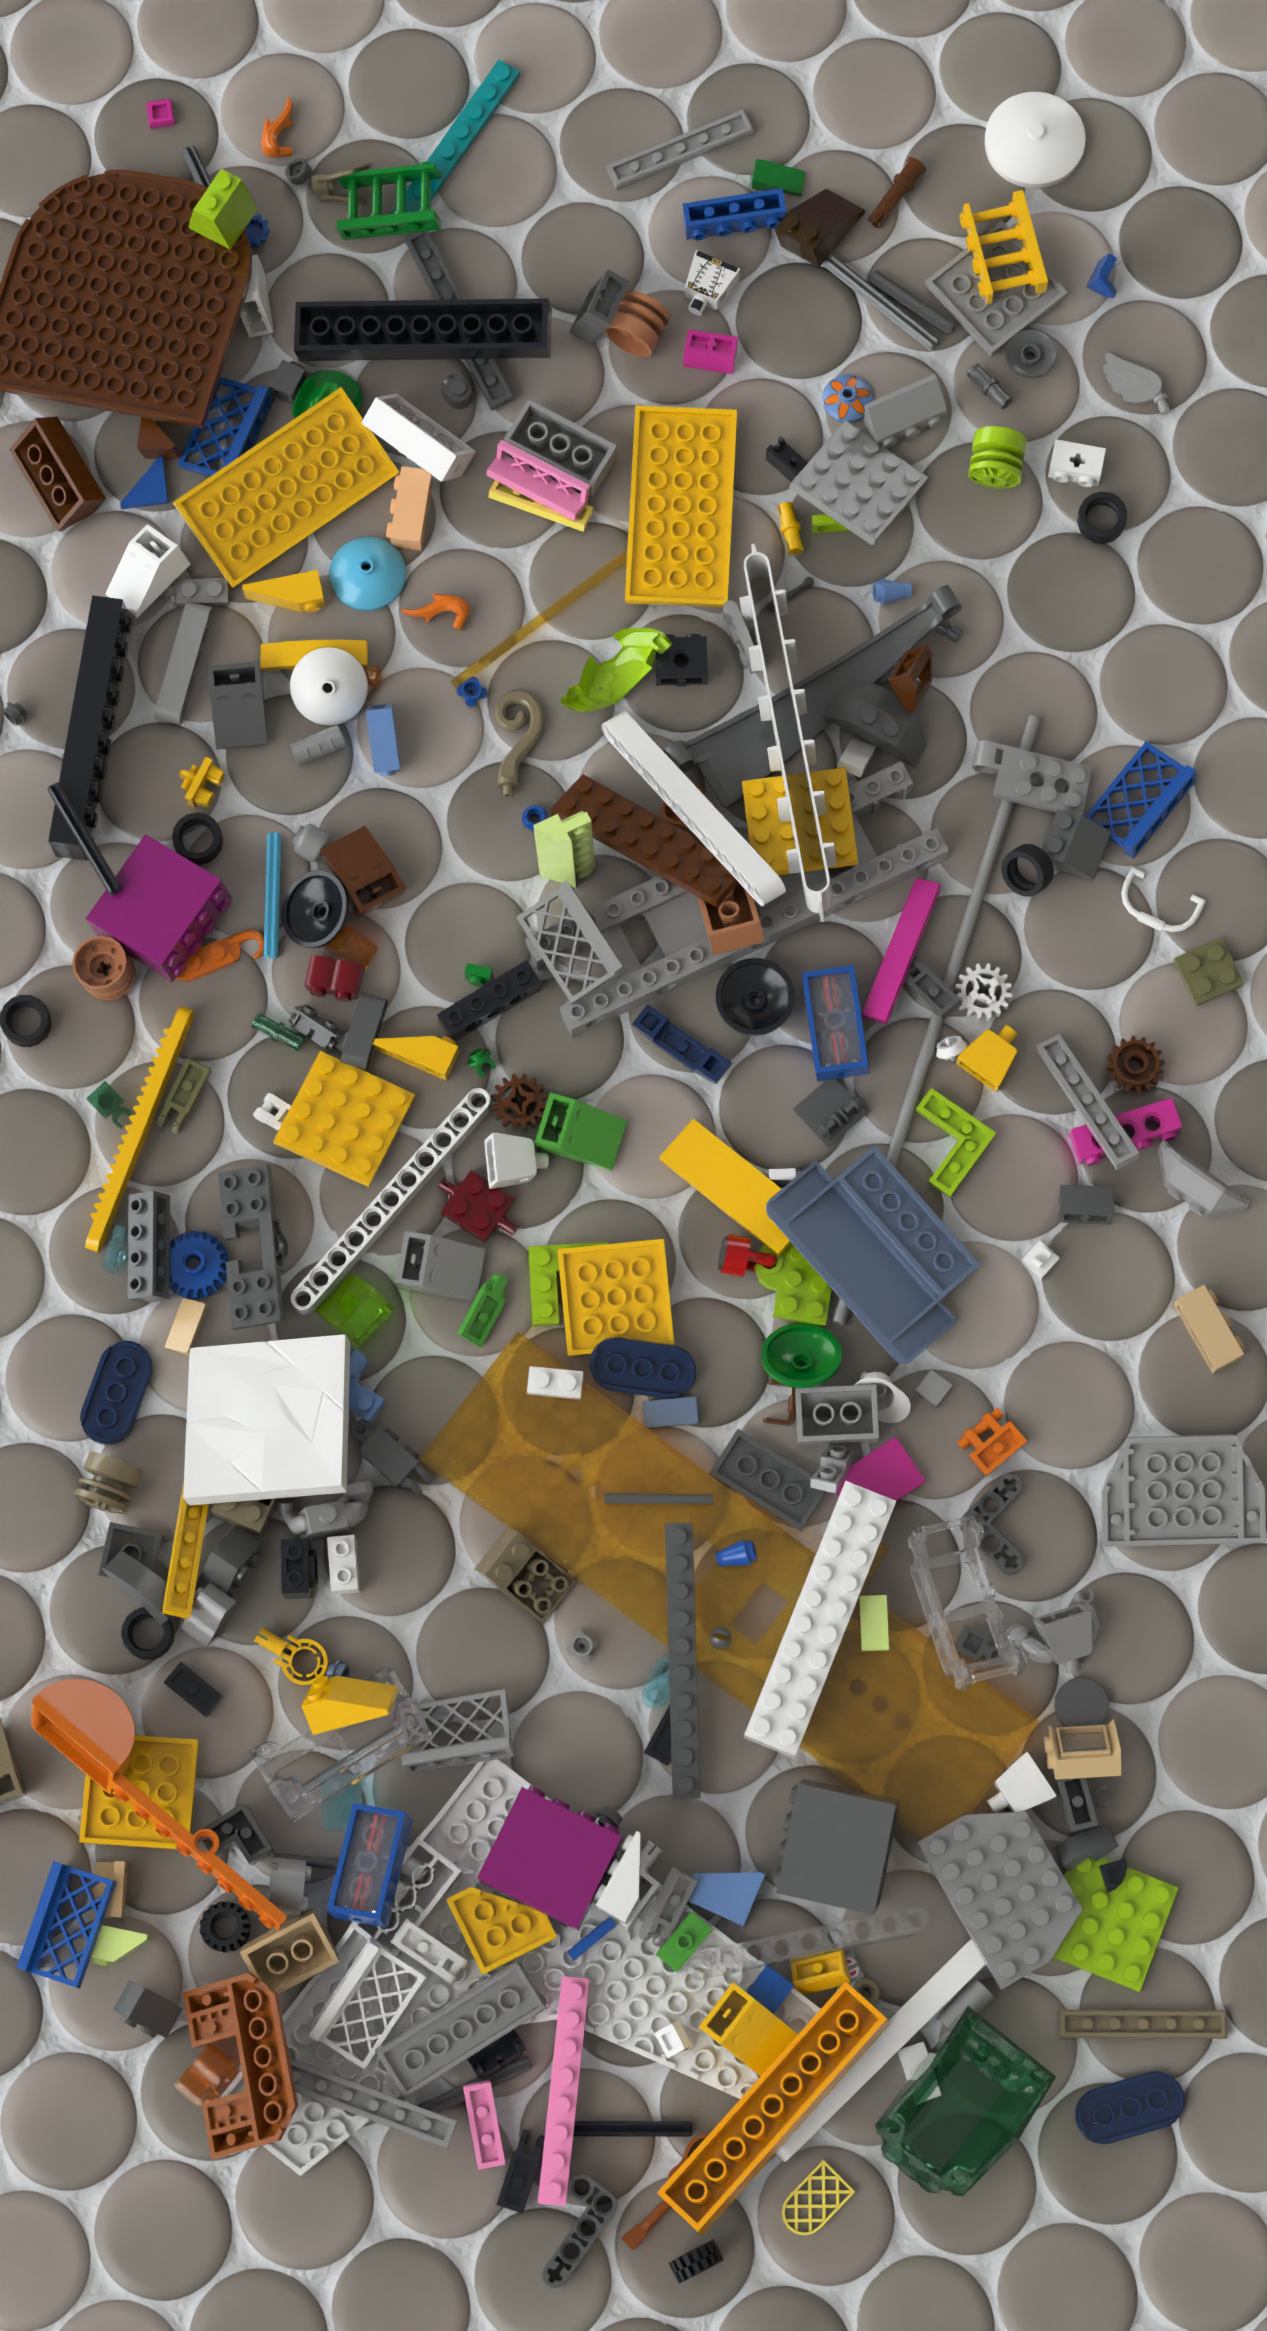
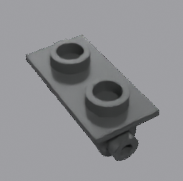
M308 1005L294 1007L293 1010L298 1014L293 1013L288 1021L292 1024V1028L305 1036H308L312 1029L315 1030L311 1040L324 1049L329 1048L333 1050L337 1045L335 1038L345 1034L339 1030L340 1026L329 1019L324 1020L317 1016L318 1012Z

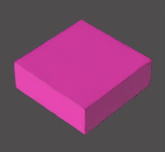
M171 99L146 102L150 129L175 125Z

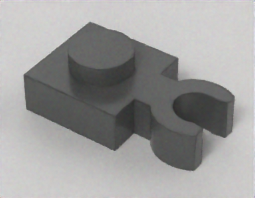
M967 1624L963 1627L953 1647L956 1651L979 1662L981 1656H984L986 1663L991 1666H998L999 1664L991 1658V1654L994 1651L1001 1654L1005 1653L1001 1646L987 1645L991 1637Z

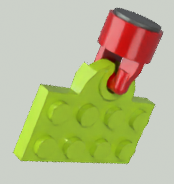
M732 1234L724 1236L718 1261L720 1273L744 1277L746 1270L755 1272L759 1283L767 1289L776 1291L772 1318L808 1323L820 1327L826 1326L832 1288L792 1243L778 1256L766 1245H763L759 1251L750 1250L751 1238Z

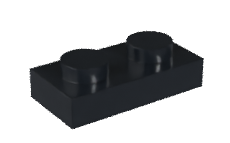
M181 1661L163 1682L205 1717L210 1714L224 1697Z
M670 1704L644 1751V1754L666 1766L671 1761Z

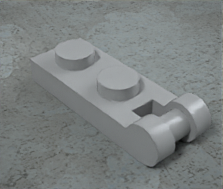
M727 601L723 605V620L731 624L732 630H730L732 641L734 645L739 644L742 651L739 653L742 666L744 668L748 667L750 674L757 673L759 671H752L748 647L754 646L740 609L736 602Z

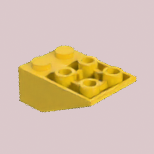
M732 1982L698 2027L760 2077L798 2035L734 1982Z

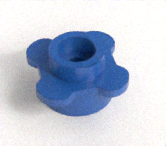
M470 677L457 687V694L465 699L468 707H473L479 699L487 697V689L482 688L478 678Z

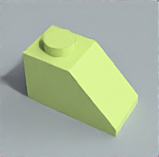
M102 1925L91 1956L93 1958L92 1964L108 1967L109 1962L118 1963L148 1943L151 1936Z

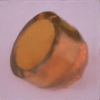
M370 665L364 670L368 685L380 686L382 682L380 666Z

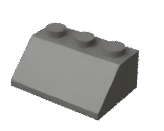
M936 375L928 376L865 404L863 425L869 437L875 440L878 445L888 449L896 445L901 439L916 437L922 430L928 427L933 429L940 426L946 420L947 409Z
M876 1385L795 1388L797 1446L878 1442L879 1425Z

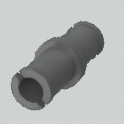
M976 363L969 369L967 376L981 388L983 395H988L1001 410H1004L1011 404L1013 397L999 385L997 378H992L979 363Z

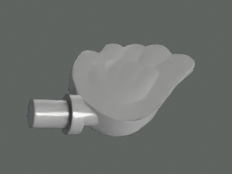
M1112 353L1105 354L1104 360L1106 364L1102 368L1103 373L1107 376V382L1112 385V391L1115 394L1122 395L1124 402L1145 404L1154 401V404L1158 405L1161 415L1171 412L1167 403V394H1163L1162 381L1156 373L1125 361Z

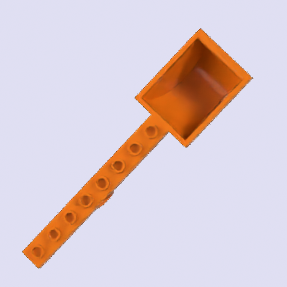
M67 1679L47 1686L33 1698L31 1727L109 1795L113 1793L122 1803L127 1801L135 1808L133 1810L140 1819L143 1821L148 1819L153 1823L155 1831L164 1839L169 1837L174 1841L176 1849L185 1857L190 1855L195 1859L197 1867L207 1875L211 1873L218 1879L217 1884L228 1893L232 1891L239 1897L238 1902L249 1911L253 1909L260 1915L259 1920L269 1929L274 1927L279 1931L284 1926L288 1916L217 1856L219 1838L214 1831L201 1829L192 1835L125 1778L131 1763L135 1728L130 1710L114 1691L91 1680ZM205 1840L210 1842L212 1848L209 1851H202L198 1848L197 1844Z

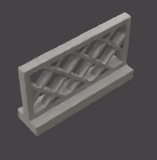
M566 880L558 886L559 889L516 918L573 1005L615 976H621L627 970L571 884ZM559 897L564 904L562 915L548 913L550 903ZM567 910L572 917L566 916ZM532 914L543 915L539 930L529 928L525 919ZM547 916L560 919L558 933L544 931ZM565 920L576 922L578 925L576 936L562 934ZM581 932L583 933L585 938H580ZM533 933H538V938H537V939H536V937L534 936ZM543 934L556 937L553 951L544 950L541 947ZM561 938L574 940L571 955L558 952ZM579 941L591 945L589 958L576 956ZM595 953L600 960L594 959ZM547 954L552 955L551 961L548 958ZM557 956L570 958L567 973L557 971L554 967ZM575 959L588 962L585 976L572 974ZM593 963L603 965L608 972L599 979L590 977ZM561 976H566L565 982L563 981ZM570 979L584 980L583 989L573 996L568 989Z
M505 1689L399 1707L403 1755H401L402 1766L408 1775L515 1756L511 1738L507 1691ZM501 1698V1707L495 1714L484 1708L490 1700ZM471 1703L477 1708L466 1719L458 1711L464 1704ZM445 1708L450 1713L440 1724L432 1718V1715L437 1709ZM481 1711L491 1717L483 1729L472 1723ZM419 1713L423 1718L413 1728L407 1724L406 1714ZM454 1716L465 1722L456 1734L446 1728ZM428 1720L438 1727L429 1739L419 1732ZM495 1722L504 1727V1736L493 1738L487 1732ZM469 1726L479 1732L477 1737L471 1742H465L460 1738ZM442 1731L453 1737L446 1746L439 1747L434 1743ZM416 1735L426 1742L419 1751L410 1752L409 1744Z

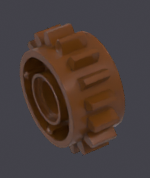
M1132 1036L1128 1042L1124 1038L1121 1039L1120 1047L1117 1045L1112 1047L1114 1054H1109L1107 1060L1112 1063L1106 1066V1070L1112 1071L1109 1080L1117 1082V1089L1123 1087L1127 1094L1130 1090H1135L1136 1095H1139L1141 1089L1149 1092L1151 1089L1150 1084L1158 1085L1159 1080L1156 1076H1163L1164 1071L1159 1067L1164 1066L1165 1060L1159 1059L1162 1051L1154 1049V1042L1149 1044L1146 1042L1145 1037H1142L1141 1040H1136L1135 1036ZM1132 1060L1139 1061L1142 1069H1131L1129 1062Z

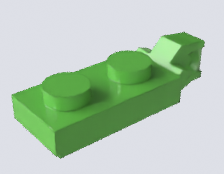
M493 1273L488 1283L484 1282L457 1335L477 1347L484 1345L506 1302L503 1290L509 1280L501 1274Z

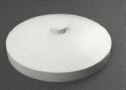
M1025 92L1008 98L994 110L986 126L984 144L990 164L1001 177L1017 186L1037 189L1056 185L1068 178L1076 170L1084 153L1086 136L1080 116L1066 101L1049 93Z

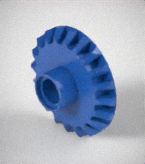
M193 1230L181 1233L178 1237L173 1238L170 1242V1290L187 1299H202L217 1292L227 1279L226 1262L230 1261L228 1252L222 1242L214 1235L204 1231ZM193 1258L201 1260L200 1266L196 1269L188 1268V1262Z

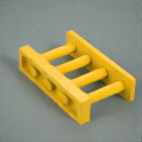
M1023 190L1013 192L1012 202H1009L1008 206L972 213L969 203L964 204L963 213L959 214L962 229L966 228L968 236H966L967 249L973 252L974 274H979L981 281L978 282L979 293L981 297H985L987 305L992 304L993 292L1029 284L1034 286L1036 294L1045 293L1048 279ZM1010 215L1011 218L1015 217L1017 225L1013 229L981 236L977 234L975 223ZM1015 238L1022 240L1023 248H1021V251L984 259L981 246ZM1021 261L1028 263L1030 271H1027V274L990 282L987 269Z

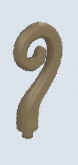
M514 690L502 695L494 709L497 724L507 731H517L526 723V714L523 711H519L513 720L506 718L505 711L510 705L521 704L530 713V726L527 733L504 757L499 768L498 788L503 789V796L507 798L514 796L513 789L518 787L520 763L538 741L544 726V714L540 703L530 693L522 690Z

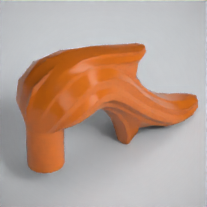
M287 97L285 108L276 120L270 122L265 118L261 148L268 157L292 156L291 146H278L277 142L281 131L294 125L290 121L292 114V100L290 97Z
M432 593V596L435 600L425 607L400 609L402 613L410 617L425 618L427 624L437 614L452 611L457 614L452 627L462 630L470 614V605L463 598Z

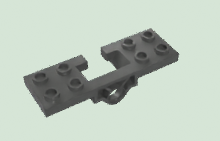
M263 1164L220 1172L218 1175L224 1239H239L240 1232L260 1229L263 1267L243 1270L242 1261L226 1262L231 1329L240 1330L284 1322L280 1272L284 1271V1261L288 1255V1243L281 1230L280 1219L275 1217L271 1165Z

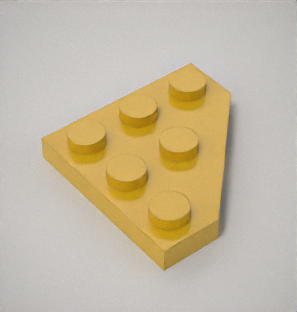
M469 1887L446 1899L482 1975L557 1938L547 1915L532 1907L473 1887Z

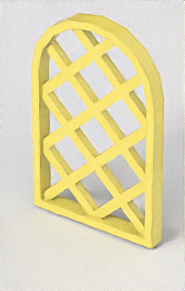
M822 2160L786 2198L782 2208L783 2221L788 2229L795 2234L804 2236L813 2234L824 2227L825 2223L855 2191L841 2178L840 2174H837ZM822 2166V2176H812ZM825 2166L835 2176H825ZM822 2179V2190H811V2180ZM825 2179H836V2190H825ZM808 2180V2190H799ZM839 2180L849 2190H839ZM798 2194H808V2205H798ZM812 2194H822V2204L812 2205ZM825 2194H836V2204H825ZM839 2194H849L839 2204ZM794 2195V2205H786ZM785 2208L795 2209V2219H786ZM798 2208H808V2219H798ZM812 2208H822V2219H812ZM826 2208H835L826 2218ZM788 2222H795V2229L790 2227ZM798 2222H809V2232L798 2231ZM812 2222H822L817 2228L812 2230Z

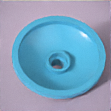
M361 537L346 543L336 552L330 564L329 579L333 592L342 603L360 611H375L388 606L400 595L406 581V567L401 554L393 545L379 538ZM364 565L371 566V568L367 571L362 569Z

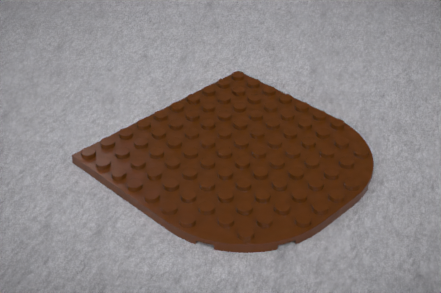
M106 170L104 174L90 177L84 175L60 186L38 204L39 208L30 219L24 221L14 241L0 283V391L204 428L251 280L252 252L246 230H243L231 250L191 230L189 223L193 209L208 188L185 179L131 170Z

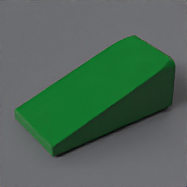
M756 159L752 189L766 191L782 188L784 194L802 196L805 171L767 160Z

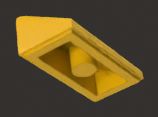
M843 1950L791 1962L793 1988L802 1995L839 1987L845 1981L848 1984L851 1983Z

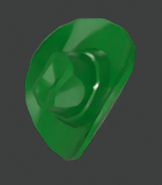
M320 370L312 373L300 387L294 400L292 414L295 419L340 387H342L358 411L362 403L363 393L357 382L349 376L334 370Z

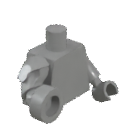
M363 1481L347 1486V1497L354 1502L344 1503L343 1500L308 1506L298 1514L294 1511L293 1499H288L287 1503L278 1500V1515L284 1517L291 1532L299 1534L300 1539L308 1538L310 1541L351 1533V1527L366 1518L369 1500L374 1493L372 1481Z
M1087 1589L1085 1591L1086 1600L1081 1597L1080 1591H1077L1074 1594V1602L1077 1605L1034 1618L1033 1621L1041 1642L1034 1638L1033 1632L1026 1625L1015 1623L1008 1627L1005 1632L1006 1644L1016 1652L1026 1651L1029 1653L1027 1656L1034 1662L1048 1664L1053 1662L1056 1664L1063 1663L1066 1673L1080 1671L1079 1658L1092 1653V1644L1095 1643L1100 1629V1622L1095 1607L1090 1604L1094 1597L1093 1592Z

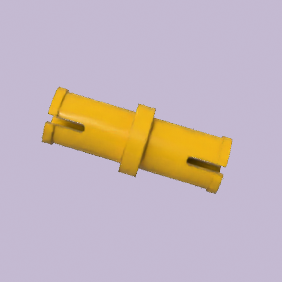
M784 502L777 506L782 523L780 527L781 534L785 536L788 554L798 555L804 551L799 533L801 526L796 520L793 503Z

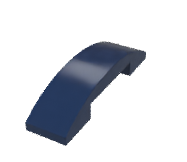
M649 1004L646 1005L632 1023V1026L653 1044L688 1069L712 1083L717 1084L732 1065V1062L712 1048L708 1049L669 1022V1018Z

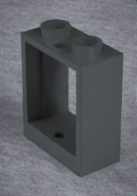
M607 269L588 291L569 332L592 344L610 325L630 281Z

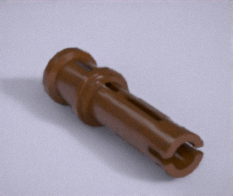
M907 158L905 167L899 174L897 173L894 176V184L867 218L874 227L879 229L882 227V224L904 194L914 189L913 184L921 174H925L926 167L916 158Z

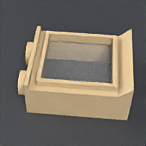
M1114 1719L1106 1726L1090 1725L1058 1727L1056 1729L1048 1726L1049 1737H1044L1045 1754L1047 1753L1048 1769H1053L1055 1780L1121 1776V1747Z

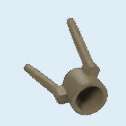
M363 163L327 174L312 175L311 181L314 196L321 195V201L336 200L348 202V196L330 194V191H334L333 179L351 175L354 173V170L359 171L368 168L369 164ZM358 198V203L365 204L366 200Z

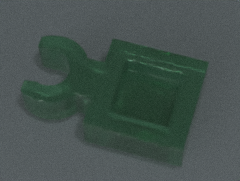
M106 1081L86 1098L104 1119L111 1114L114 1124L120 1129L123 1128V1125L119 1122V1117L121 1115H127L128 1117L132 1115L129 1109L120 1107L124 1102L123 1098Z

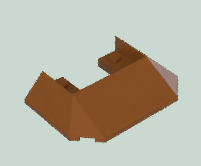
M245 1973L183 1992L192 2048H200L236 2037L245 2091L202 2103L211 2160L281 2141L298 2107L278 1993L252 1973Z

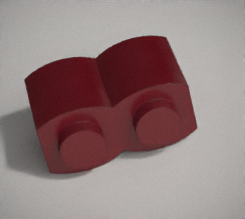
M311 955L304 985L306 990H309L313 996L325 997V994L335 995L337 1000L350 1002L351 999H358L364 968L362 964L352 961Z

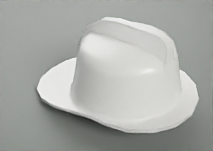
M864 1371L861 1374L860 1381L855 1385H876L879 1421L890 1424L897 1423L908 1416L911 1407L909 1398L903 1391L893 1385L890 1377L882 1372L867 1373Z

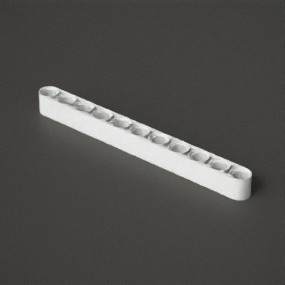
M623 711L602 724V730L609 742L759 905L763 906L785 893V886L781 878L627 712Z
M476 1088L464 1097L291 1294V1302L298 1313L303 1315L311 1314L488 1115L491 1110V1100L486 1090ZM476 1098L486 1100L485 1105L480 1108L474 1107L472 1102ZM460 1117H465L469 1120L468 1124L462 1128L457 1127L455 1121ZM442 1137L451 1139V1143L447 1147H440L437 1142ZM428 1156L433 1158L434 1162L429 1167H423L420 1165L422 1158ZM413 1176L416 1178V1183L413 1186L406 1187L402 1184L404 1178ZM389 1196L399 1198V1202L395 1206L390 1207L385 1204V1200ZM371 1216L381 1217L379 1225L370 1226L367 1224ZM359 1235L364 1238V1241L360 1246H352L350 1244L351 1238ZM338 1255L346 1257V1262L342 1266L332 1264L333 1259ZM320 1275H326L329 1278L324 1286L315 1285V1279ZM300 1296H310V1303L307 1306H299L297 1300Z
M972 1939L888 2020L890 2025L776 2152L784 2162L804 2145L985 1965Z

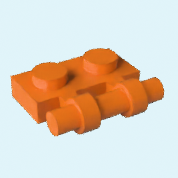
M998 1408L990 1414L986 1413L982 1416V1421L972 1429L968 1428L964 1431V1436L956 1442L962 1450L970 1444L975 1447L976 1450L968 1457L986 1477L1027 1443L1025 1437L1011 1421L1003 1427L997 1423L1004 1416ZM988 1429L992 1430L994 1434L983 1443L979 1436Z

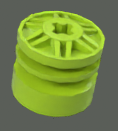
M987 426L979 428L974 432L972 445L974 455L970 459L968 477L973 482L986 487H1016L1021 483V472L1023 469L1021 460L1025 456L1027 438L1017 430L1006 427Z

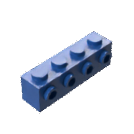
M782 188L682 204L686 239L696 241L715 235L725 237L740 231L750 233L760 228L774 229L787 212Z

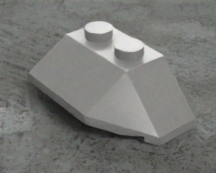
M1163 1140L1157 1151L1163 1184L1167 1188L1169 1195L1177 1200L1183 1199L1190 1204L1189 1208L1198 1215L1204 1214L1207 1217L1244 1212L1248 1208L1250 1200L1176 1150Z

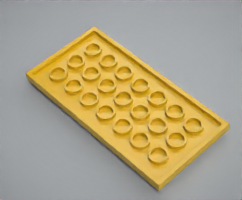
M342 387L173 502L231 588L244 581L400 473L372 431L361 423L363 418Z
M635 405L625 603L723 608L724 603L728 601L737 410Z

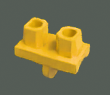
M205 757L200 768L192 765L189 771L181 770L179 773V777L184 780L181 788L187 791L185 799L188 800L187 805L195 808L197 804L209 808L214 799V793L205 789L207 783L210 782L220 786L225 778L224 771L216 767L213 760Z

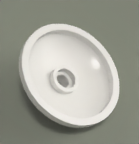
M325 647L309 652L297 663L291 676L290 691L296 708L307 719L321 725H338L350 720L360 711L367 697L368 681L365 670L353 655L342 649ZM325 683L332 685L333 689L331 692L323 690Z

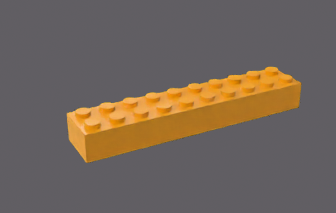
M845 1981L662 2186L657 2194L703 2236L890 2025L888 2019Z

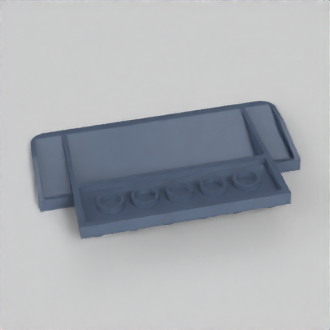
M875 1145L834 1180L816 1160L766 1203L768 1217L895 1361L901 1364L910 1363L958 1321L940 1300L981 1264Z

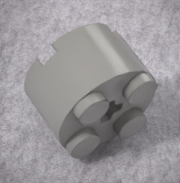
M273 1857L272 1863H277V1870L271 1869L268 1900L273 1901V1904L285 1915L300 1916L301 1911H307L308 1894L303 1893L304 1884L310 1883L311 1866H306V1860Z

